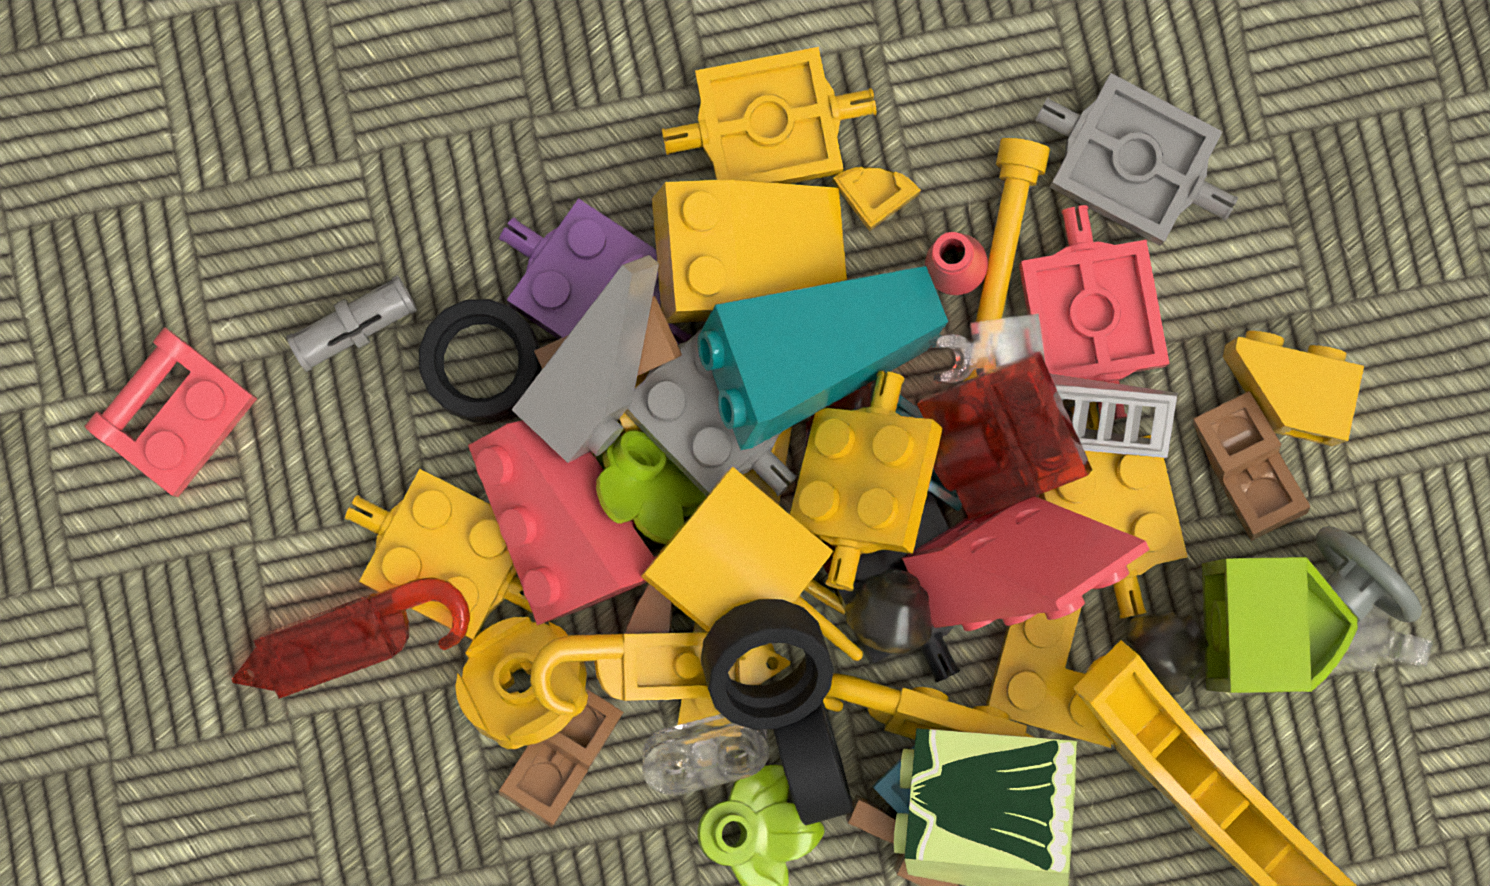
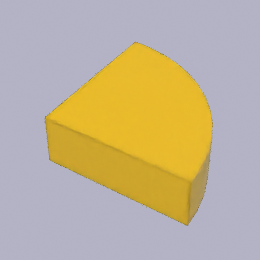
M854 167L839 173L832 180V183L836 188H839V192L869 231L912 201L921 192L918 186L905 175L881 168Z

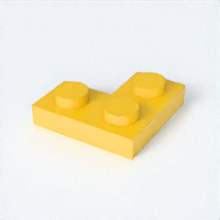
M1081 608L1069 615L1054 620H1048L1045 613H1038L1023 622L1007 626L986 706L1005 711L1010 715V720L1111 748L1112 743L1102 732L1105 728L1073 689L1085 674L1065 668Z

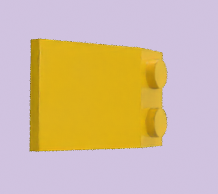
M742 180L665 182L652 198L657 262L659 263L660 303L667 323L707 321L714 306L717 304L847 280L839 188Z

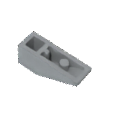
M650 255L620 267L512 408V411L567 463L590 451L596 456L602 454L618 438L623 430V427L617 421L633 401L659 263Z

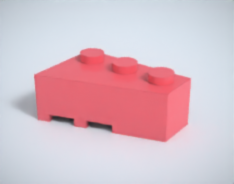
M523 420L506 424L468 445L477 473L483 483L501 535L505 540L537 626L590 608L647 582L641 575L656 556L652 555L634 529L636 525L633 519L624 523H616L604 512L596 492V480L604 469L591 451L567 463Z

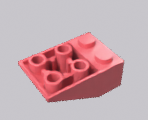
M1026 495L988 504L913 551V554L910 553L902 559L934 628L962 625L964 631H972L996 619H1002L1006 626L1023 622L1038 613H1045L1048 620L1069 615L1085 604L1082 597L1083 594L1091 589H1101L1124 579L1130 573L1127 565L1150 549L1143 539L1036 496Z

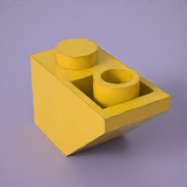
M1247 331L1245 338L1237 337L1225 345L1224 360L1245 393L1251 392L1274 433L1328 446H1335L1349 440L1364 370L1363 365L1346 362L1347 353L1336 348L1310 345L1308 346V351L1303 352L1283 347V337L1262 331Z

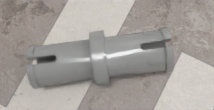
M396 275L389 282L351 303L346 299L334 304L336 311L294 334L287 335L286 338L298 362L308 372L312 370V367L354 344L358 348L370 343L368 336L418 310L402 280Z

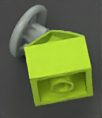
M1331 526L1321 528L1316 534V543L1320 552L1336 570L1327 580L1323 578L1307 557L1230 558L1202 563L1206 691L1227 693L1312 692L1339 664L1357 632V623H1360L1373 609V604L1391 617L1402 622L1411 623L1420 618L1422 614L1421 603L1410 586L1380 556L1352 535Z

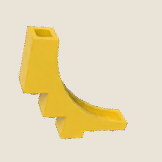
M1122 640L1106 655L1095 660L1088 668L1085 676L1073 687L1105 728L1102 732L1123 759L1178 808L1192 828L1245 875L1253 886H1357L1249 782L1185 713L1141 657Z

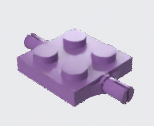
M579 198L559 227L549 232L544 238L517 221L514 217L507 223L508 228L505 227L499 237V240L506 242L530 258L525 275L507 299L508 306L557 339L571 333L622 265L648 255L657 261L656 249ZM657 272L653 296L656 297L661 308L659 278ZM668 323L677 344L684 343L691 338V334H687L674 324Z

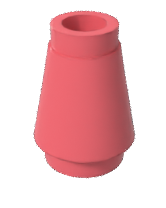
M948 232L941 235L929 248L925 258V266L936 289L949 295H963L973 291L982 283L988 269V258L983 246L975 238L962 233ZM951 249L958 253L965 251L963 259L956 264L946 263L943 254Z

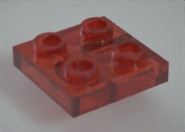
M1040 350L925 397L917 403L924 419H933L943 428L934 469L946 489L950 492L956 490L969 521L1086 477L1093 470Z

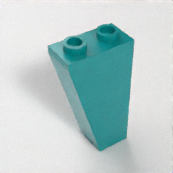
M926 266L717 304L714 306L698 335L697 348L703 367L707 371H712L718 387V407L722 422L726 428L733 429L741 451L754 448L876 380L878 371L890 372L926 352L946 326L948 319Z

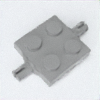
M1112 73L1108 76L1096 100L1081 115L1047 97L1035 119L1036 122H1040L1068 137L1064 160L1049 188L1082 205H1087L1089 209L1159 246L1165 242L1177 217L1192 203L1226 221L1233 210L1232 207L1238 200L1237 196H1233L1205 181L1208 159L1223 131Z
M700 329L688 341L678 344L682 353L680 357L649 371L646 379L635 388L633 401L624 413L705 496L709 494L724 473L732 466L741 474H745L753 469L776 492V495L780 496L785 492L786 487L789 488L798 478L771 452L778 436L782 432L754 448L740 451L733 429L726 428L722 422L718 407L719 390L713 373L703 367L699 358L697 340L702 330Z

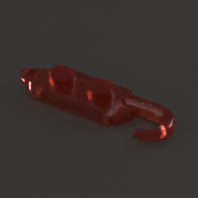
M436 577L418 578L377 594L374 592L261 634L253 640L256 648L232 678V682L275 691L278 699L389 660L406 647L409 639V619L406 610L431 601L445 605L451 613L453 619L452 628L438 642V647L441 650H448L459 644L467 633L470 622L469 605L458 588L449 581ZM248 670L254 673V677L248 674Z

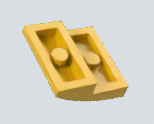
M732 466L724 473L690 518L678 528L641 577L699 626L709 632L715 621L734 607L758 599H783L794 603L833 553V550ZM755 648L749 650L739 659L742 661L745 660L753 652Z

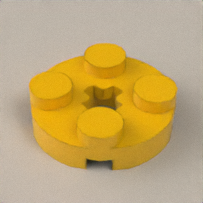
M512 617L491 625L471 642L465 652L469 659L463 667L462 677L457 673L455 689L462 712L482 735L495 740L501 747L506 749H518L524 745L536 744L552 737L561 731L573 717L580 714L587 704L588 693L585 688L587 670L584 661L563 662L555 667L550 677V685L554 694L561 700L573 702L576 705V712L573 715L556 714L543 707L534 695L532 686L522 693L518 691L507 692V689L515 683L512 675L514 672L523 668L528 675H531L532 663L540 649L553 639L568 636L560 626L549 622L550 625L543 623L537 626V623L532 622L529 617Z

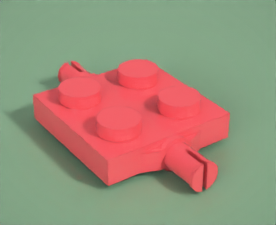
M1087 205L1078 206L1076 210L1075 207H1070L1061 211L1065 223L1068 247L1052 256L1023 260L1019 263L1041 388L1044 387L1049 373L1120 384V380L1134 372L1163 368L1170 364L1147 240L1118 245L1099 241L1094 242ZM1097 402L1099 414H1101L1102 402ZM1116 404L1114 420L1126 418L1127 414H1125L1124 404Z

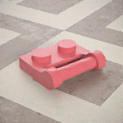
M164 327L153 341L157 346L104 413L101 414L96 411L84 427L170 495L179 497L257 398L184 340ZM179 362L190 371V374L137 440L134 439L123 429L175 364Z

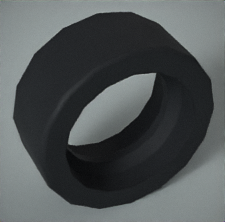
M491 299L464 300L444 309L427 326L419 346V373L428 393L450 414L470 422H497L515 414L512 408L542 371V367L534 352L541 347L531 326L512 307ZM489 324L502 329L513 340L518 351V369L513 381L503 392L490 398H472L460 393L450 384L444 370V354L449 342L459 331L472 325Z
M758 599L734 607L715 621L703 640L701 664L715 709L731 723L749 729H778L799 722L819 707L831 689L834 667L819 622L804 607L783 599ZM768 643H788L804 650L805 657L797 669L782 680L767 685H745L729 677L728 672L736 660L753 648Z
M822 701L817 709L799 722L773 729L789 789L797 813L804 825L814 824L853 812L852 798L826 707Z

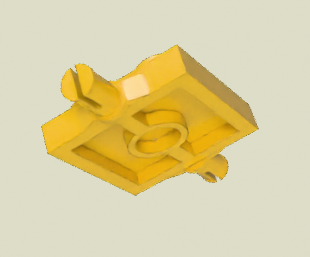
M819 47L695 70L701 102L698 123L667 129L662 128L661 130L666 155L703 147L705 154L714 167L716 180L792 184L838 175L843 172L837 139L840 120L871 114L876 115L877 111L875 100H873L874 93L872 88L835 96L834 90L824 75Z
M884 371L877 372V381L870 407L854 411L824 408L815 413L790 515L818 539L826 541L835 547L828 579L825 584L839 590L853 591L861 554H868L879 550L912 554L914 551L943 428L933 419L905 417L896 413L902 383L905 380L903 376L889 371L887 373Z
M1097 402L1089 404L1086 429L1098 430L1100 420L1096 407ZM1074 407L1070 408L1072 415L1074 414ZM1151 435L1143 436V438L1151 439ZM1070 449L1064 454L1031 462L1039 498L1146 541L1150 550L1127 565L1130 572L1129 575L1113 584L1120 619L1147 613L1137 575L1145 573L1156 564L1188 557L1164 458Z
M421 469L418 470L403 500L393 507L390 512L361 498L359 495L351 502L355 508L373 517L370 518L349 507L345 519L378 534L375 552L359 580L362 585L472 641L479 635L489 614L503 603L504 599L532 613L528 600L522 595L524 593L519 577H517L515 566L505 540L501 535L491 504Z

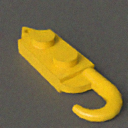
M708 632L568 635L553 639L540 649L532 663L530 681L534 695L542 706L556 714L573 715L576 712V705L573 702L561 700L554 694L551 688L550 677L552 671L563 662L594 661L596 676L602 689L615 699L637 701L711 698L701 664L703 640ZM762 645L756 647L745 660L742 661L738 658L728 674L732 680L742 684L760 685L788 667L790 661ZM770 657L774 660V666L771 669L766 665Z
M833 673L831 689L823 699L826 709L835 712L843 709L844 705L841 700L867 707L869 714L875 720L886 724L885 731L914 740L916 738V728L1033 737L1026 733L1027 725L1011 721L1010 715L1001 709L990 706H976L972 709L949 702V697L946 694L928 687H914L912 690L902 688L900 691L855 676Z

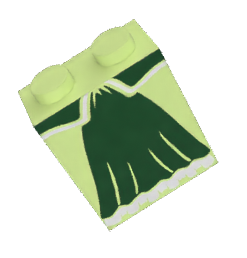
M916 728L915 749H903L900 768V788L911 789L909 814L897 813L894 831V853L905 854L904 859L908 875L965 886H1069L1077 741Z

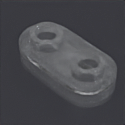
M722 714L657 731L648 738L643 747L642 772L644 779L651 788L662 794L682 795L753 776L765 766L769 757L767 729H749L731 723ZM732 750L745 751L735 755L728 754ZM671 766H679L682 769L671 770L667 768Z

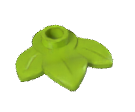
M628 431L623 436H618L610 447L603 452V463L606 469L596 480V492L601 507L608 517L616 523H624L633 519L637 528L653 541L667 544L678 528L684 524L682 507L699 506L706 497L673 462L666 460L665 454L643 432Z
M764 765L740 775L731 789L728 800L712 805L700 819L697 837L702 852L711 861L723 866H730L741 886H788L789 877L785 862L799 859L810 853L824 835L825 829L821 822L804 825L800 820L795 804L787 803L789 785L782 765ZM734 821L740 827L741 836L736 844L728 846L723 841L722 831L727 823Z

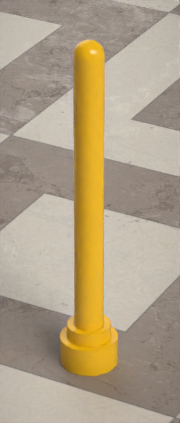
M1002 138L995 164L1001 168L999 178L1005 181L954 422V430L967 440L974 438L979 431L1029 186H1036L1038 176L1045 175L1050 152L1048 146L1025 139Z

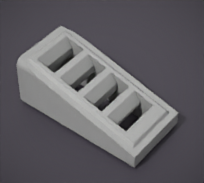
M1049 373L1043 387L1036 445L1168 458L1178 393ZM1063 399L1076 400L1072 426L1060 425ZM1090 401L1102 402L1098 430L1086 429ZM1116 404L1129 405L1125 434L1112 433ZM1143 406L1155 407L1151 439L1138 437Z

